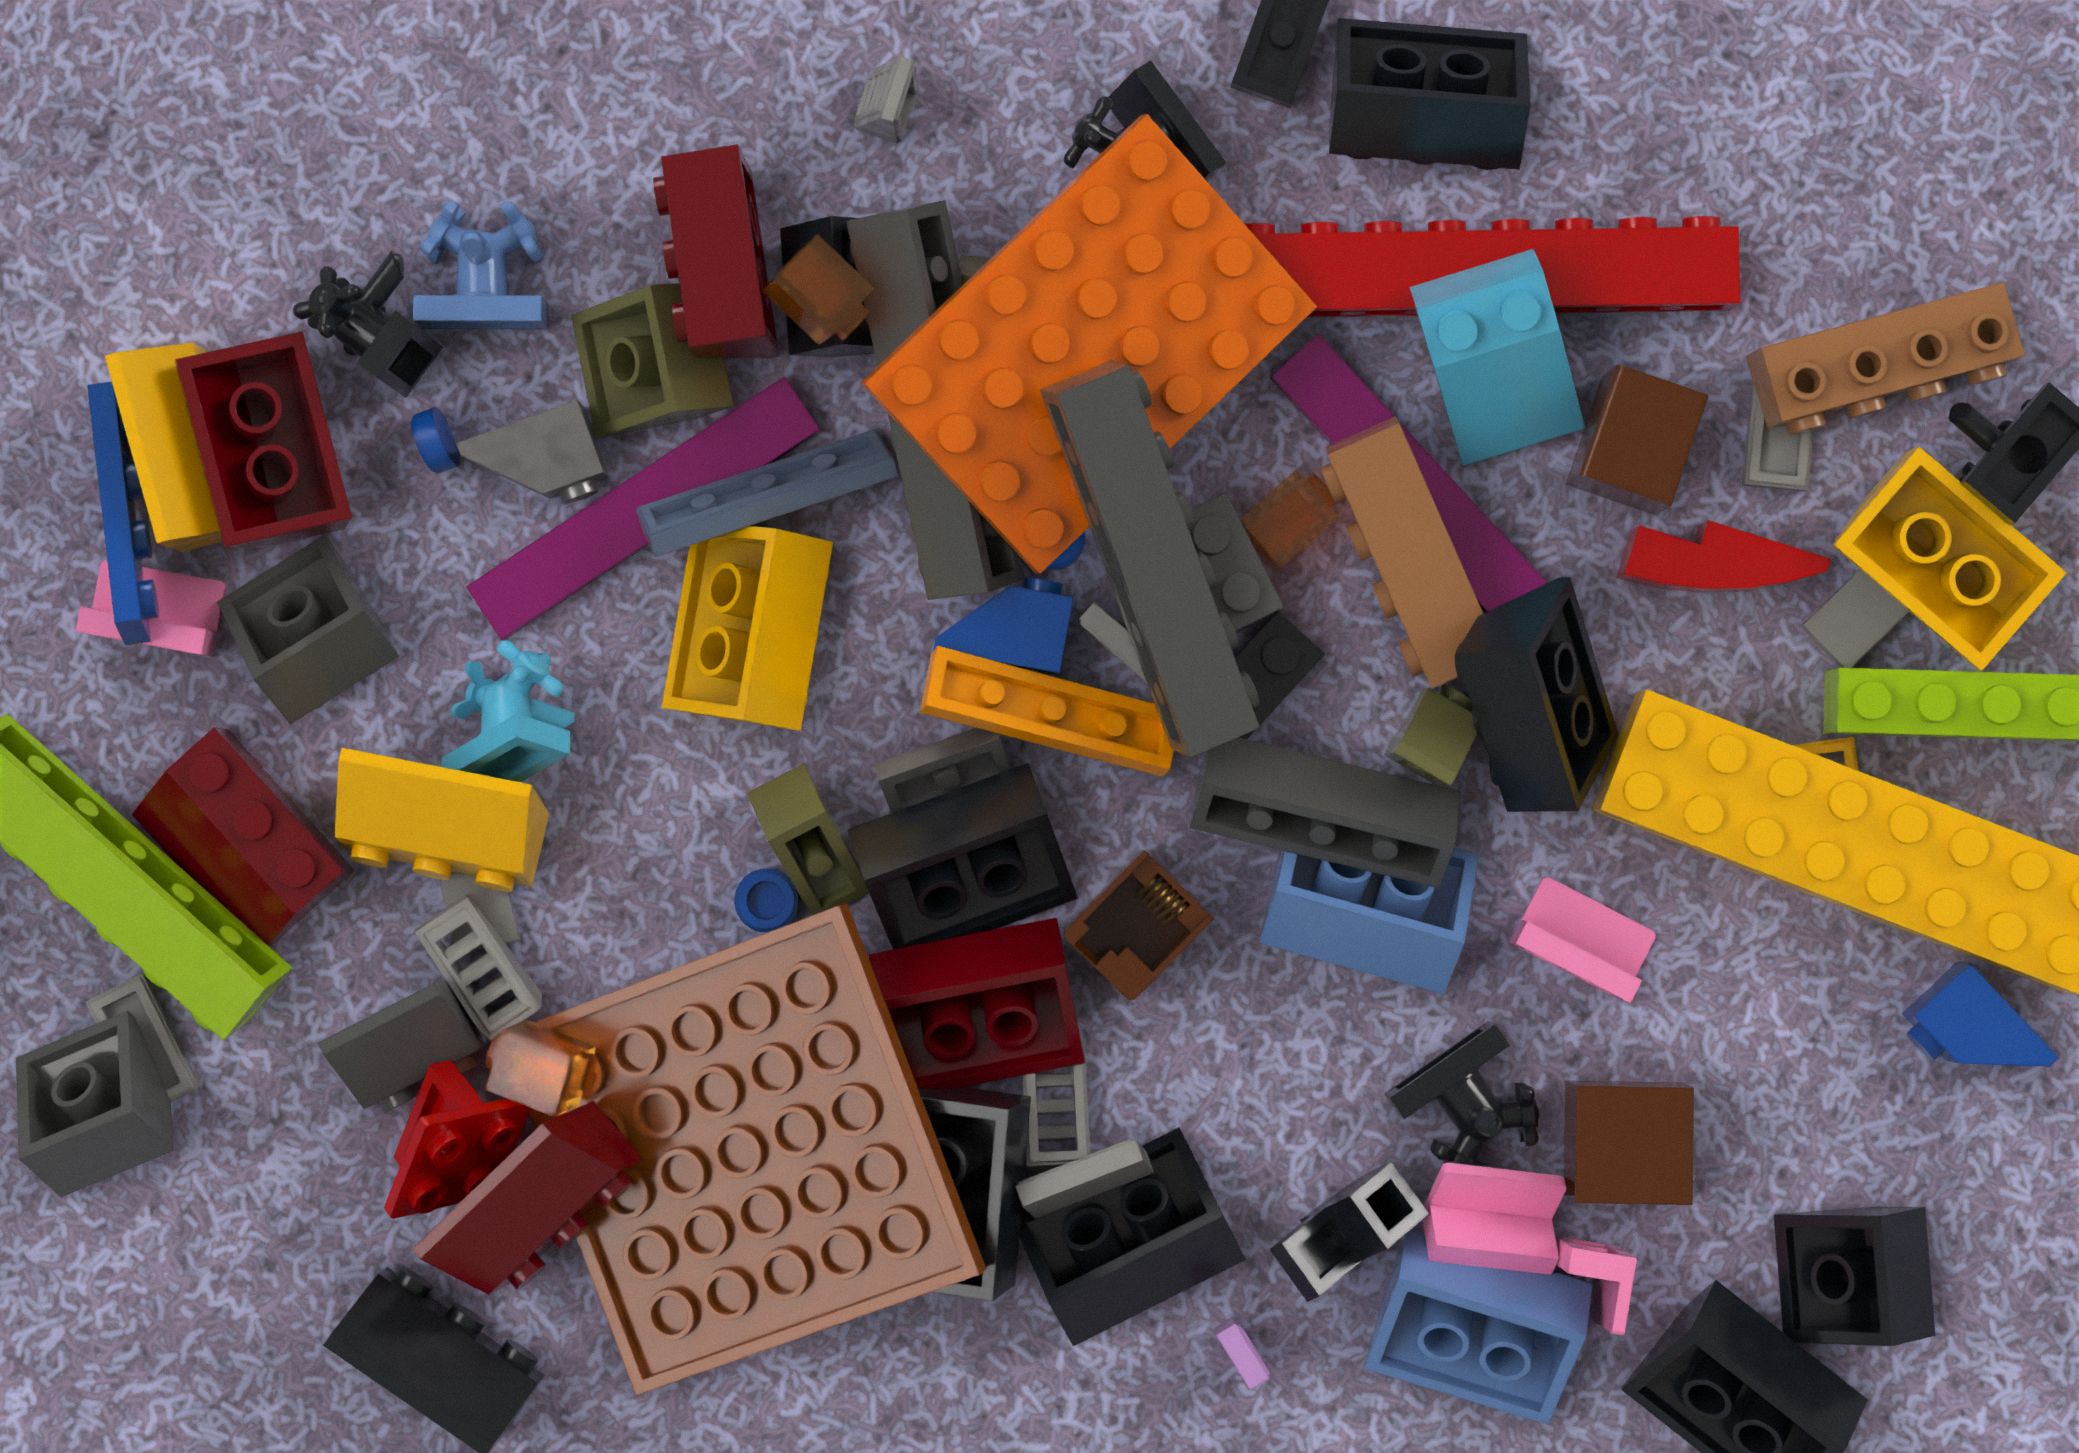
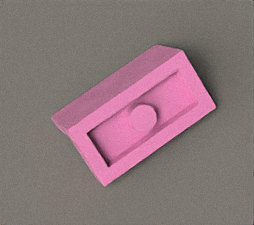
M104 560L100 564L92 608L80 606L75 631L122 640L114 623L108 562ZM142 567L144 581L151 579L154 581L159 606V618L148 619L151 642L138 644L214 657L222 616L217 601L225 597L226 584L218 580Z
M1544 877L1541 879L1509 943L1621 1001L1631 1003L1642 982L1636 975L1656 938V934L1653 930L1550 877Z
M1457 1163L1443 1164L1424 1204L1425 1209L1429 1213L1422 1220L1429 1261L1552 1275L1559 1261L1552 1218L1566 1192L1565 1178L1559 1175Z
M1555 1236L1559 1253L1558 1267L1568 1274L1599 1279L1592 1320L1610 1334L1624 1336L1637 1258L1618 1246Z

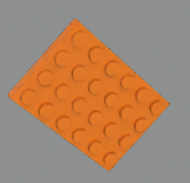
M1144 114L1138 117L879 364L861 384L1035 573L1041 574L1090 526L1040 389L1110 360L1130 366L1131 371L1137 370L1143 377L1151 397V407L1145 410L1153 432L1159 431L1163 435L1170 449L1312 313L1317 306L1150 116Z

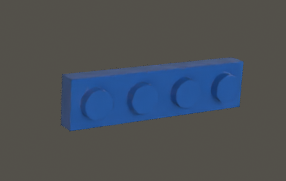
M112 381L89 384L87 388L114 623L125 645L151 642L148 619L159 618V606L153 579L144 581L141 559L152 558V547L146 520L137 521L134 500L144 499L134 461L130 462L128 439Z

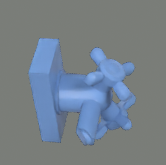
M453 201L446 202L442 208V214L437 216L431 224L427 238L420 244V249L435 264L439 261L445 248L458 255L457 291L453 295H413V321L421 329L548 330L549 304L542 295H507L506 255L523 246L534 264L543 259V250L537 244L538 238L532 222L527 220L517 210L513 202L506 201L500 204V207L510 225L494 234L484 231L478 232L472 229L464 230L459 225L466 213L459 209V204Z

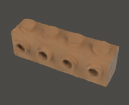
M2002 282L1761 347L1747 355L1746 360L1756 394H1758L1766 430L1786 424L1789 435H1794L1827 425L1824 414L1847 408L1849 418L1852 419L1886 409L1887 405L1884 397L1907 392L1909 401L1915 402L1948 392L1945 381L1967 375L1969 385L1974 386L2007 376L2005 364L2024 357L2025 353L2006 286Z
M1394 416L1325 447L1331 463L1321 467L1320 470L1334 502L1337 503L1347 498L1357 521L1347 525L1346 528L1360 560L1364 561L1370 557L1374 558L1382 580L1373 583L1372 587L1386 618L1389 619L1399 614L1408 638L1397 643L1412 677L1424 672L1432 689L1458 677L1455 668L1457 647L1466 637L1476 618L1482 615L1483 612L1397 417Z

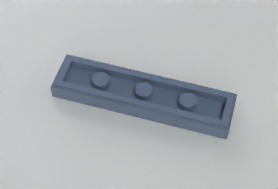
M873 429L639 506L636 512L641 529L654 556L657 557L898 477L894 457L878 431Z

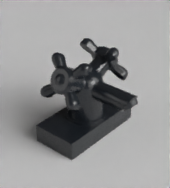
M1152 61L1135 69L1109 97L1104 96L1098 99L1092 113L1085 114L1077 121L1072 134L1073 145L1064 156V163L1073 169L1088 147L1101 154L1138 117L1148 114L1206 181L1227 163ZM1110 109L1124 127L1117 133L1102 125V121Z
M391 251L363 290L357 285L350 284L344 277L337 278L336 270L332 267L324 266L319 273L321 284L311 292L309 301L299 302L294 305L293 314L301 320L308 318V325L311 328L318 329L319 333L325 338H330L334 335L343 343L344 351L347 354H357L361 357L357 362L360 366L407 398L443 347L397 311H394L391 317L386 314V309L383 305L404 278L402 255L394 254Z
M2050 382L2043 385L2032 399H2028L2022 404L2021 412L2013 421H2003L1998 427L1992 424L1969 403H1957L1950 409L1949 421L1986 451L1976 465L1967 462L1962 469L1963 475L1958 480L1963 487L2008 525L2017 522L2079 449V407Z
M1489 1021L1385 1093L1391 1105L1403 1119H1406L1430 1101L1435 1099L1438 1101L1460 1131L1452 1149L1435 1140L1431 1144V1153L1439 1160H1442L1444 1164L1457 1163L1487 1167L1486 1164L1475 1160L1482 1143L1494 1138L1501 1129L1518 1128L1520 1143L1525 1142V1146L1536 1145L1539 1140L1536 1128L1538 1127L1540 1114L1534 1099V1089L1525 1083H1514L1517 1102L1499 1103L1478 1071L1480 1066L1510 1046L1496 1024Z

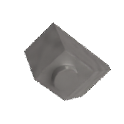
M578 400L456 443L460 455L468 461L549 499L560 495L563 504L577 502L597 494L599 490L596 482L609 478L586 410Z

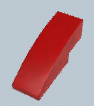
M1710 520L1699 524L1694 542L1639 525L1630 531L1616 578L1661 589L1697 593L1740 592L1779 586L1828 571L1831 559Z

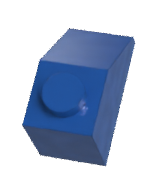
M1025 577L1023 588L1007 587L935 638L934 649L937 646L1027 670L1060 675L1073 597L1061 595L1062 583Z
M1956 962L1902 1013L1914 1026L1906 1033L1907 1036L1932 1061L1941 1055L1944 1060L1959 1064L2050 1067L2059 1059L1971 963Z

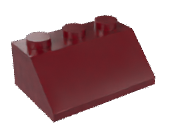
M739 145L661 156L664 176L654 177L653 185L659 215H670L673 239L664 240L662 244L668 278H679L682 302L672 304L673 323L678 342L688 341L690 350L697 358L780 357L752 170Z
M303 331L175 359L177 373L224 549L284 544L344 530L352 519V514Z
M213 727L163 773L132 813L134 818L180 868L269 947L355 871L228 729Z
M1057 918L868 954L871 967L918 1089L960 1088L1085 1063Z
M594 1101L542 1123L411 1250L420 1260L488 1295L509 1284H512L516 1290H519L546 1267V1264L540 1257L553 1244L562 1249L589 1226V1223L583 1216L594 1205L599 1203L602 1208H605L629 1189L633 1182L627 1177V1174L643 1158Z

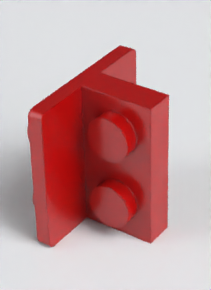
M452 1060L430 1064L393 1157L400 1167L384 1206L390 1218L395 1219L417 1213L425 1214L438 1208L459 1204L514 1151L532 1107L526 1097L520 1095L484 1103Z

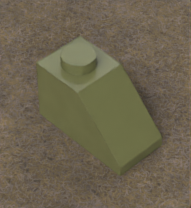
M1442 684L1438 693L1429 687L1423 689L1384 755L1434 785L1441 787L1451 786L1477 735L1471 713L1473 706L1470 698L1445 684Z
M804 764L747 793L769 844L811 915L846 902L849 904L869 894L862 872Z

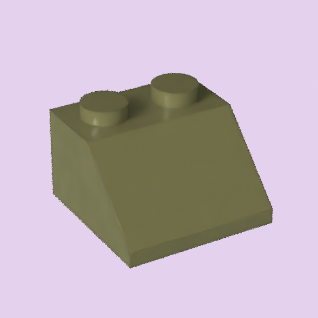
M680 283L648 285L571 315L596 439L698 419L733 407L724 358H697L690 350L688 341L678 342L672 316V304L682 302Z

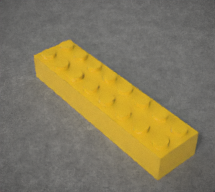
M1648 689L1635 693L1591 811L2057 991L2079 996L2078 855Z

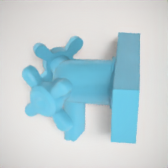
M503 640L496 649L502 656L512 662L514 669L511 673L505 674L497 681L485 678L479 662L468 661L465 665V672L471 683L466 689L465 700L454 704L451 708V714L457 719H463L473 711L481 713V733L476 738L443 756L441 767L522 782L570 754V731L564 728L576 720L574 712L530 697L529 692L535 684H539L555 697H559L563 691L562 682L549 674L550 656L546 653L537 654L532 651H520L511 641Z

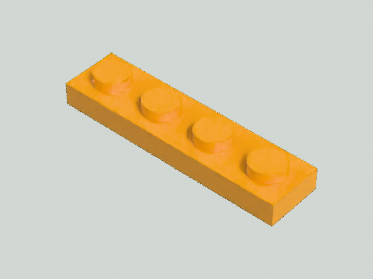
M937 646L931 653L919 713L1161 777L1171 768L1174 749L1170 747L1154 703Z

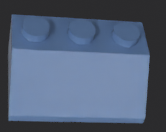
M1454 848L1440 888L1282 850L1267 902L1259 943L1445 994L1465 943L1479 854Z
M1411 1229L1405 1234L1393 1264L1366 1356L1364 1369L1548 1425L1587 1336L1593 1284L1556 1272L1549 1275L1429 1261L1424 1232Z

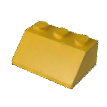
M192 342L121 351L105 355L156 543L180 552H187L222 542L175 365V359L206 353V350Z
M1920 447L1907 450L1864 498L1832 544L1979 671H1982L2067 574L2018 530L2004 522L1963 487L1956 477Z
M747 526L690 545L661 708L801 731L808 698V686L815 646L818 640V628L826 582L829 576L833 542L776 528Z
M341 748L338 760L335 838L346 851L351 852V860L378 868H387L389 859L413 864L412 871L414 873L439 880H450L451 872L476 876V885L500 892H512L514 884L532 887L549 818V813L533 785Z

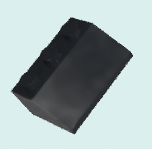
M1338 18L1329 118V154L1347 155L1354 159L1374 157L1409 160L1421 165L1446 163L1470 165L1483 170L1498 168L1520 170L1530 112L1527 34Z
M1563 577L1546 583L1478 616L1455 653L1456 673L1459 679L1465 682L1473 706V724L1477 733L1482 734L1490 758V776L1494 785L1499 786L1507 812L1578 811L1619 736L1571 577Z
M1028 763L848 829L864 882L892 949L991 931L1078 899Z
M975 1088L918 1089L987 1269L978 1276L932 1292L994 1301L1015 1286L1022 1210V1203L1016 1185H1019L1018 1182L1024 1180L1031 1096Z
M1180 1127L1142 1145L1148 1154L1154 1173L1036 1219L1022 1206L1019 1238L1044 1294L1073 1346L1246 1260Z
M387 1267L376 1275L330 1334L323 1346L478 1453H489L503 1438L545 1375L534 1368L538 1362L537 1357L512 1340L507 1339L501 1346L481 1331L486 1325L485 1322L466 1307L453 1303L451 1308L447 1309L431 1298L429 1293L433 1289L432 1285L408 1268L400 1267L398 1272L395 1273Z
M1717 1280L1711 1283L1682 1309L1621 1389L1701 1453H1843L1868 1401L1866 1397Z

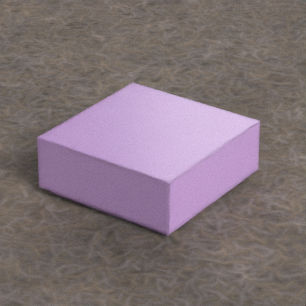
M1232 1316L1214 1328L1216 1336L1250 1390L1269 1379L1268 1375L1270 1372L1267 1365L1237 1318L1234 1319Z

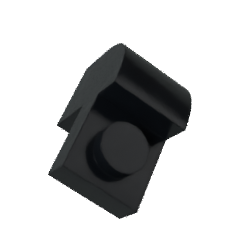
M1391 1161L1353 1181L1300 1219L1301 1224L1270 1248V1251L1308 1302L1321 1296L1361 1261L1387 1250L1429 1215V1213Z

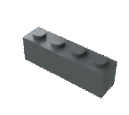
M1238 737L1206 751L1198 776L1190 828L1440 888L1456 844L1461 791Z

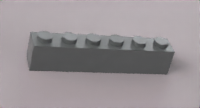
M946 200L846 221L851 241V254L856 264L864 301V315L870 329L877 366L963 285ZM888 414L892 445L897 455L905 492V506L910 515L918 553V566L923 577L927 599L933 600L989 593L1024 580L1025 574L1021 557Z
M1110 360L1040 389L1170 747L1192 758L1260 728L1253 708L1259 706L1258 693L1247 672H1240L1232 652V649L1238 647L1237 635L1228 616L1223 611L1218 613L1210 591L1217 587L1216 577L1203 552H1196L1189 532L1190 529L1195 527L1193 512L1185 496L1181 492L1175 493L1167 471L1173 467L1172 454L1163 435L1159 431L1153 432L1145 410L1151 407V397L1143 377L1137 370L1131 371L1129 365Z

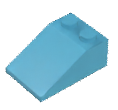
M1534 249L1409 287L1463 466L1585 429L1559 324L1545 275Z

